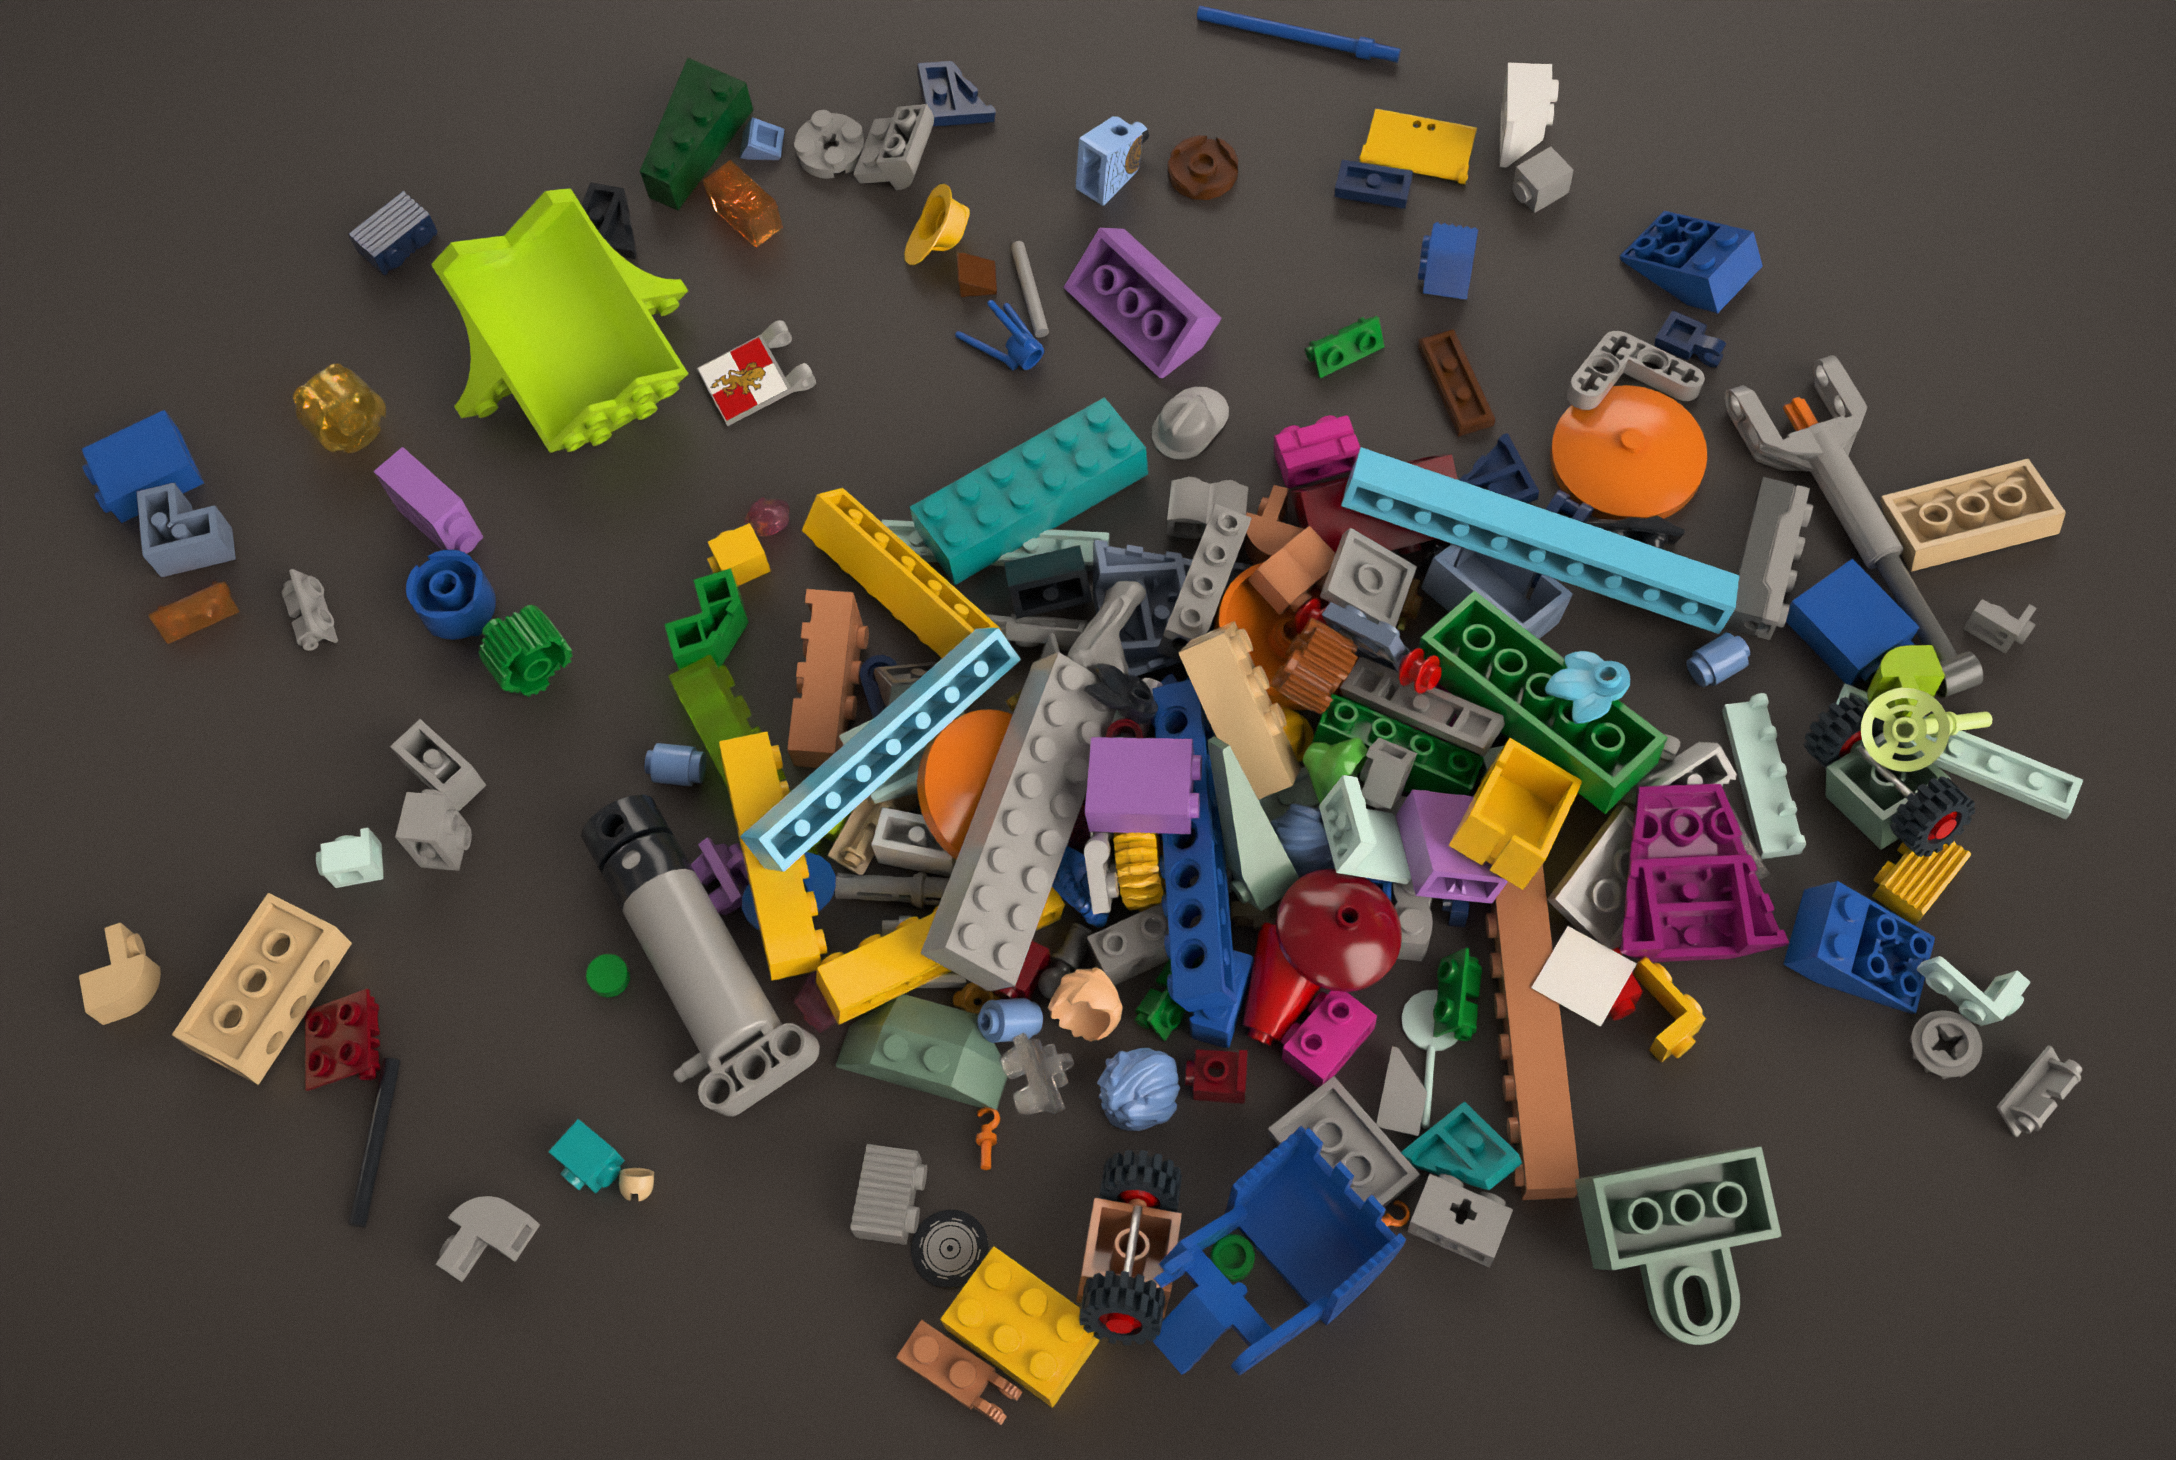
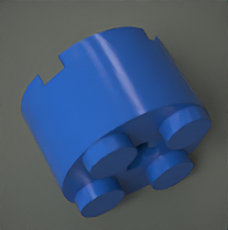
M441 550L427 556L429 560L420 567L416 565L411 570L406 583L407 598L425 627L432 635L444 639L455 640L481 635L483 627L490 621L496 606L494 589L481 567L468 554L458 550Z

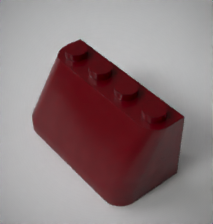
M1452 454L1432 455L1407 461L1409 464L1457 479ZM1349 476L1291 491L1294 509L1301 528L1306 529L1310 526L1335 553L1343 533L1349 528L1354 529L1390 551L1398 549L1399 555L1422 550L1420 543L1434 539L1436 545L1449 543L1341 506Z

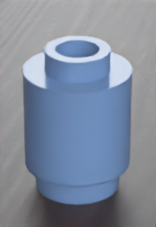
M1726 632L1695 650L1692 654L1693 657L1686 662L1687 668L1699 686L1706 687L1709 684L1715 686L1748 666L1750 650L1743 638L1738 635L1734 637Z
M656 743L653 750L647 751L645 773L650 774L653 783L692 786L693 783L701 784L704 780L706 753L697 751L696 747Z
M1026 998L989 1000L982 1006L978 1015L979 1030L984 1038L991 1043L1029 1040L1033 1035L1040 1032L1043 1024V1015L1039 1005Z

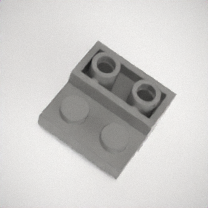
M928 105L900 106L896 108L893 117L874 119L853 174L860 184L889 181L896 191L911 185L934 125V116Z

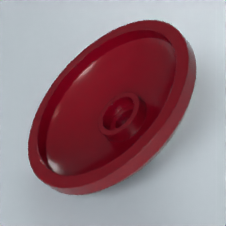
M1322 869L1308 873L1294 882L1287 890L1276 914V935L1285 958L1302 977L1319 987L1339 992L1365 989L1381 980L1390 971L1398 958L1402 942V931L1396 909L1388 896L1376 884L1365 877L1336 873L1335 869ZM1342 914L1349 915L1353 919V923H1347L1342 918Z

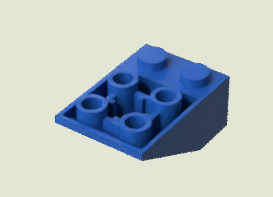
M1663 211L1619 256L1622 262L1686 305L1714 313H1719L1763 267L1754 231L1668 211Z
M1839 881L1804 889L1783 965L1815 983L1897 1010L1915 1014L1925 977L1917 971V967L1921 962L1930 959L1935 937Z

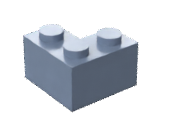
M175 483L137 491L142 555L160 577L236 560L232 527L215 505L192 510L191 503Z

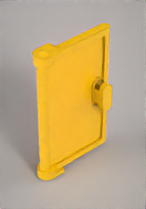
M1375 109L1366 145L1363 144L1359 162L1411 170L1413 173L1458 181V184L1465 185L1468 180V163L1477 127Z

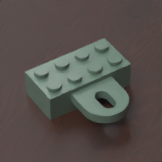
M1762 1146L1736 1148L1575 1179L1593 1269L1617 1270L1640 1265L1650 1314L1659 1329L1668 1337L1681 1343L1705 1345L1725 1336L1733 1327L1740 1309V1293L1730 1247L1782 1237ZM1690 1276H1694L1699 1281L1706 1308V1316L1698 1325L1693 1324L1688 1318L1682 1292L1683 1283Z

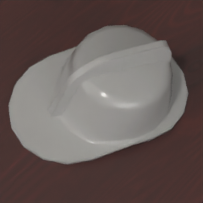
M1191 387L1181 391L1164 405L1152 426V440L1156 449L1164 456L1174 460H1187L1198 456L1221 431L1229 418V406L1225 398L1219 392L1208 387Z

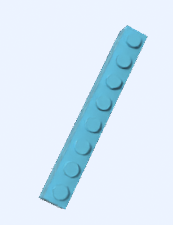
M975 629L740 836L765 869L781 872L787 870L1021 660L1000 629Z

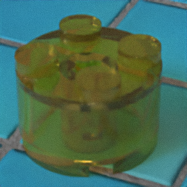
M337 363L329 365L324 371L316 374L305 385L298 387L293 394V400L296 403V416L299 422L328 451L336 453L335 450H344L347 454L354 453L366 447L377 437L381 430L378 426L381 415L384 418L386 416V406L382 398L355 372Z

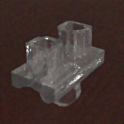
M1025 1033L1012 1038L1015 1047L1000 1056L999 1060L1008 1078L1014 1080L1026 1074L1029 1085L1013 1093V1099L1019 1113L1028 1116L1042 1111L1056 1114L1064 1110L1065 1106L1058 1088L1069 1083L1065 1071L1074 1065L1072 1055L1068 1053L1058 1055L1054 1044L1042 1047L1039 1039H1028Z

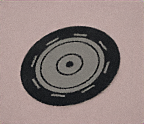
M943 1210L926 1218L917 1228L911 1244L912 1261L918 1273L929 1283L943 1288L965 1285L989 1253V1241L984 1227L975 1217L960 1210Z

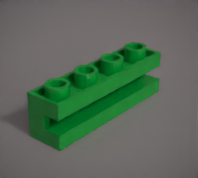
M1335 694L1331 695L1333 700L1323 713L1311 744L1313 742H1326L1329 745H1334L1344 740L1359 737L1367 749H1369L1378 738H1382L1417 753L1403 791L1410 793L1412 790H1426L1469 796L1483 763V757Z

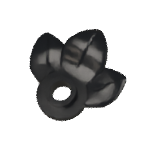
M1095 664L1093 669L1096 671L1101 682L1087 685L1084 689L1086 693L1107 707L1118 709L1119 714L1123 718L1132 720L1137 724H1145L1156 715L1158 705L1154 701L1150 688L1144 681L1134 675L1126 676L1113 665Z

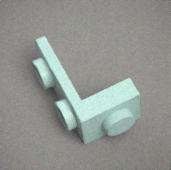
M1941 956L1923 961L1917 967V971L1926 978V983L1931 989L1939 994L1946 995L1959 1007V1012L1963 1017L1980 1026L2002 1021L2005 1016L2013 1014L2022 1005L2024 997L2021 995L2030 984V981L2017 970L1995 977L1983 993Z

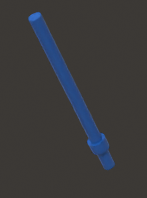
M1199 6L1197 12V20L1355 53L1356 58L1370 60L1373 57L1398 63L1401 54V48L1375 43V39L1360 36L1359 39L1205 6Z

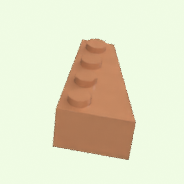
M806 589L805 604L809 606L811 621L810 623L802 622L801 639L803 640V655L806 658V662H798L796 672L797 692L802 694V697L793 699L787 748L794 766L812 768L821 766L843 746L839 735L847 732L849 720H855L857 698L853 696L855 684H861L860 669L863 663L859 661L861 649H867L869 629L868 626H863L853 592Z

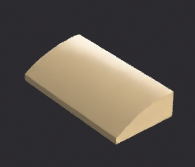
M2029 459L1883 495L1880 500L1885 518L1904 548L1901 555L1911 572L2059 534L2066 514Z

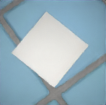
M1567 926L1531 988L1601 1027L1637 963Z

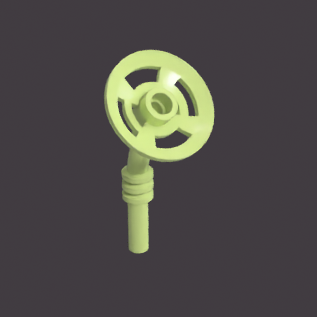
M1897 688L1879 695L1867 707L1861 722V737L1866 751L1877 763L1894 771L1911 772L1923 769L1936 761L1945 750L1949 736L1956 735L1958 731L1987 728L1992 724V716L1986 711L1958 715L1950 711L1945 712L1942 705L1928 693L1914 688ZM1901 698L1918 700L1916 706L1904 704L1889 709L1885 705L1890 701ZM1900 711L1913 712L1911 718L1901 717L1896 719L1893 715ZM1931 711L1933 712L1932 714L1928 715L1927 718H1925V719L1923 718L1925 715H1927V714L1930 713ZM1874 718L1885 721L1883 734L1887 743L1880 748L1875 744L1872 735ZM1926 735L1937 738L1936 742L1927 739ZM1912 740L1917 744L1911 748L1897 747L1899 742H1910ZM1920 750L1924 753V756L1911 761L1892 759L1894 753L1909 755Z

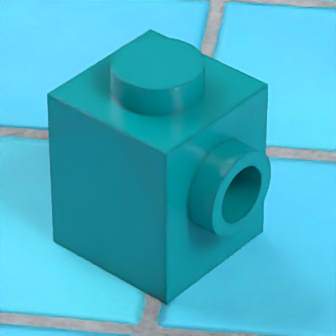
M579 1119L576 1120L549 1151L565 1167L560 1173L562 1177L577 1190L586 1185L595 1194L601 1187H608L615 1181L621 1170L620 1166L625 1161L614 1148Z

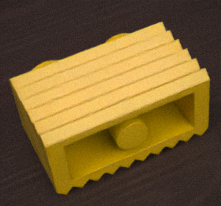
M1955 841L1949 846L1944 844L1942 851L1938 853L1933 851L1932 855L1928 857L1924 855L1922 857L1917 856L1902 843L1897 849L1903 855L1896 865L1888 860L1873 879V881L1879 884V887L1872 897L1904 920L1916 926L1971 856L1968 850H1964Z

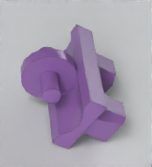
M707 837L698 844L703 853L691 866L700 882L705 885L718 878L721 886L708 896L717 912L727 915L742 906V896L749 885L742 848L739 843H735L730 847L724 843L714 845L712 839Z

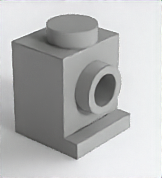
M1378 738L1367 751L1366 757L1369 758L1366 760L1359 777L1360 781L1365 782L1362 795L1366 804L1376 808L1387 807L1391 809L1402 795L1417 753Z

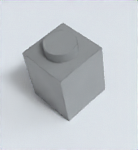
M1550 146L1516 166L1512 190L1518 201L1525 203L1536 213L1569 193L1574 170Z

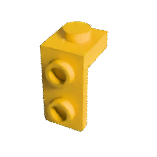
M1645 956L1638 962L1633 975L1676 1019L1674 1023L1655 1038L1649 1049L1662 1063L1671 1054L1676 1058L1681 1057L1695 1044L1696 1041L1692 1037L1699 1032L1706 1018L1702 1015L1703 1011L1698 1002L1688 994L1683 995L1672 984L1669 972L1661 964L1656 962L1653 964Z

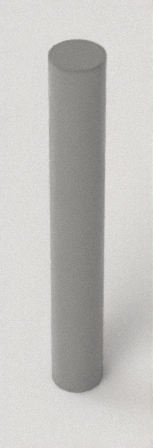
M1016 241L1011 244L1010 248L1034 334L1038 338L1045 337L1049 334L1026 248L1024 242Z

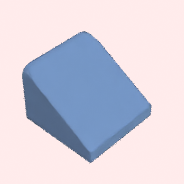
M752 117L743 131L739 158L746 160H779L782 153L785 129Z

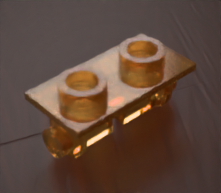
M214 581L212 586L165 607L163 605L158 606V610L150 613L149 617L167 644L240 611L230 596L232 593L228 584L225 581L219 583Z

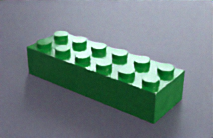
M1475 590L1421 637L1419 648L1424 651V660L1432 655L1437 656L1440 660L1439 667L1442 669V674L1438 683L1459 698L1502 715L1505 725L1500 731L1501 733L1582 780L1583 782L1578 793L1604 814L1658 764L1668 737L1619 700L1612 701L1610 710L1602 717L1590 722L1575 724L1572 717L1573 701L1551 696L1545 692L1549 679L1558 671L1567 669L1565 659Z

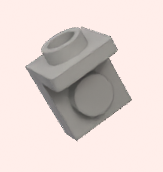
M1982 599L1963 629L2006 654L2014 641L2022 645L2036 624L2029 621L2037 608L2029 604L2018 620L2009 615L2004 608L1990 604Z

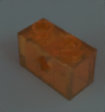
M731 160L703 180L711 207L755 248L783 228L776 201Z

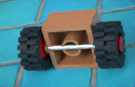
M1126 1150L1124 1156L1118 1152L1113 1154L1112 1159L1108 1158L1106 1160L1099 1193L1100 1197L1094 1198L1076 1299V1302L1081 1303L1080 1325H1084V1330L1087 1333L1094 1332L1095 1338L1101 1340L1103 1337H1107L1108 1343L1115 1344L1116 1340H1121L1123 1345L1131 1346L1132 1341L1141 1345L1145 1344L1146 1339L1150 1342L1155 1340L1156 1335L1159 1336L1161 1332L1162 1318L1165 1317L1172 1288V1282L1161 1288L1153 1278L1164 1272L1158 1264L1178 1244L1182 1213L1176 1212L1182 1181L1181 1170L1178 1166L1173 1167L1174 1162L1172 1160L1162 1161V1155L1157 1153L1153 1157L1147 1156L1148 1151L1140 1150L1139 1155H1135L1133 1150Z

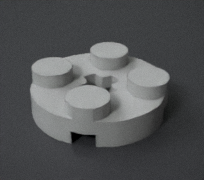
M827 110L816 111L811 119L805 122L798 130L794 142L796 155L802 168L815 177L825 179L835 178L834 173H840L844 170L846 174L854 171L865 145L863 129L858 122L846 115L830 113ZM828 142H836L838 145L837 147L830 146L828 150L824 149V144Z

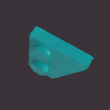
M1465 1101L1401 1152L1414 1168L1437 1175L1447 1174L1459 1179L1463 1183L1486 1190L1493 1188L1523 1163L1519 1154Z

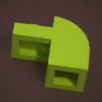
M1900 646L1885 654L1868 687V702L1871 703L1879 695L1897 688H1914L1934 697L1945 674L1933 646ZM1901 698L1890 701L1885 705L1889 709L1904 704L1916 706L1918 700ZM1900 711L1893 715L1896 719L1901 717L1911 718L1913 712Z

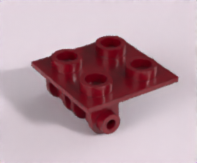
M370 989L358 991L306 1012L305 1090L310 1091L358 1073L360 1080H373L376 1078V1072L380 1071L379 1051L373 1049L380 1046V1040L373 1037L380 1034V1029L378 1028L379 1004L375 1003V997L370 996Z

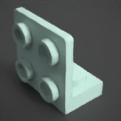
M1342 775L1319 805L1336 873L1408 884L1411 880V875L1395 815L1388 812L1366 809V802L1362 795L1358 778Z

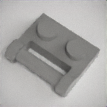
M1090 832L1091 838L1087 841L1084 848L1093 914L1109 913L1113 898L1119 897L1116 860L1112 859L1109 842L1114 832Z

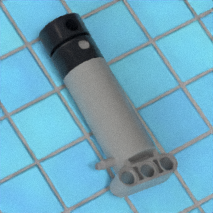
M644 794L631 795L612 802L594 814L583 827L581 838L700 1051L684 1062L680 1068L674 1071L673 1075L678 1082H683L709 1067L711 1072L701 1080L698 1087L700 1102L705 1107L722 1115H738L810 1067L819 1055L820 1046L818 1040L813 1034L793 1023L782 1025L653 798ZM800 1037L801 1046L799 1050L789 1056L788 1048L790 1043ZM764 1061V1073L754 1080L753 1071L756 1065ZM729 1085L730 1092L727 1099L719 1103L718 1094L724 1086Z

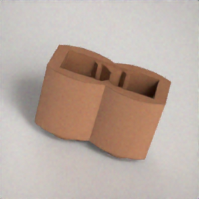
M1308 526L1265 561L1248 581L1279 615H1282L1289 608L1296 613L1304 603H1307L1312 598L1309 594L1310 590L1317 586L1322 591L1336 553Z

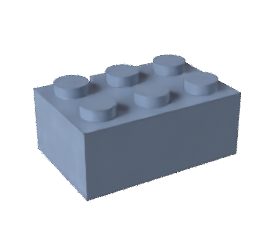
M1451 544L1433 558L1421 586L1422 590L1449 612L1475 590L1538 639L1559 624L1573 595L1557 580L1542 574L1530 600L1525 597L1537 572L1455 544Z

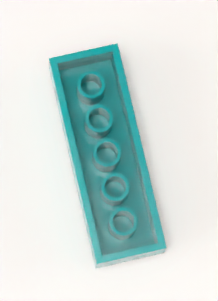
M1104 397L910 506L915 531L918 532L925 546L931 550L936 561L954 585L995 563L1004 554L1012 553L1023 547V543L1032 538L1037 539L1044 531L1056 528L1148 475L1146 447Z

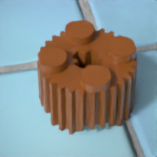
M1311 617L1301 634H1297L1288 647L1285 655L1289 658L1285 666L1281 665L1271 680L1270 686L1308 710L1322 715L1333 700L1327 696L1328 693L1332 695L1341 681L1345 680L1351 672L1358 658L1354 654L1358 646L1351 639Z

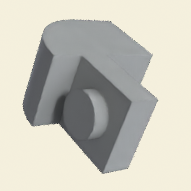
M492 1196L471 1199L457 1207L448 1217L460 1229L456 1235H451L445 1241L439 1253L440 1259L435 1265L463 1282L487 1245L516 1262L540 1224L529 1214L504 1199Z

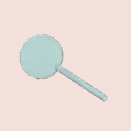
M1426 990L1412 996L1405 1004L1401 1016L1402 1029L1408 1040L1418 1048L1427 1050L1424 1088L1427 1091L1421 1121V1126L1424 1129L1430 1126L1435 1051H1443L1458 1041L1454 1038V1032H1449L1437 1038L1433 1037L1435 1021L1433 1009L1437 1002L1438 990Z

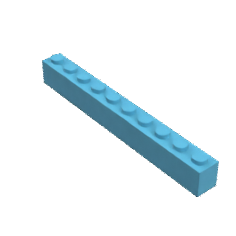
M1362 447L1350 472L1341 506L1717 634H1720L1736 608L1739 575Z

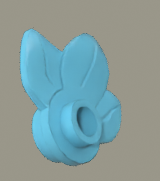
M1578 651L1565 655L1567 669L1558 671L1549 679L1545 692L1551 696L1572 700L1573 722L1575 724L1586 723L1608 713L1612 701L1620 699L1626 693L1631 682L1630 673L1619 662L1604 661L1595 653ZM1607 677H1615L1609 681L1603 680Z

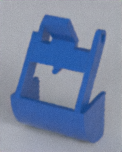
M1300 1126L1285 1141L1281 1142L1278 1147L1273 1149L1252 1169L1248 1170L1245 1175L1240 1177L1232 1185L1225 1214L1179 1241L1158 1264L1164 1272L1158 1274L1153 1279L1161 1288L1184 1274L1196 1287L1162 1321L1161 1332L1153 1340L1154 1344L1181 1375L1188 1372L1208 1352L1209 1348L1223 1333L1230 1328H1233L1249 1346L1231 1365V1368L1239 1376L1320 1319L1327 1326L1382 1273L1402 1249L1406 1241L1401 1233L1396 1236L1381 1220L1386 1209L1373 1195H1370L1364 1202L1350 1187L1354 1175L1341 1161L1335 1165L1334 1169L1320 1155L1323 1142L1310 1128L1305 1130ZM1239 1229L1308 1307L1273 1330L1244 1298L1247 1294V1287L1240 1282L1232 1285L1202 1250Z

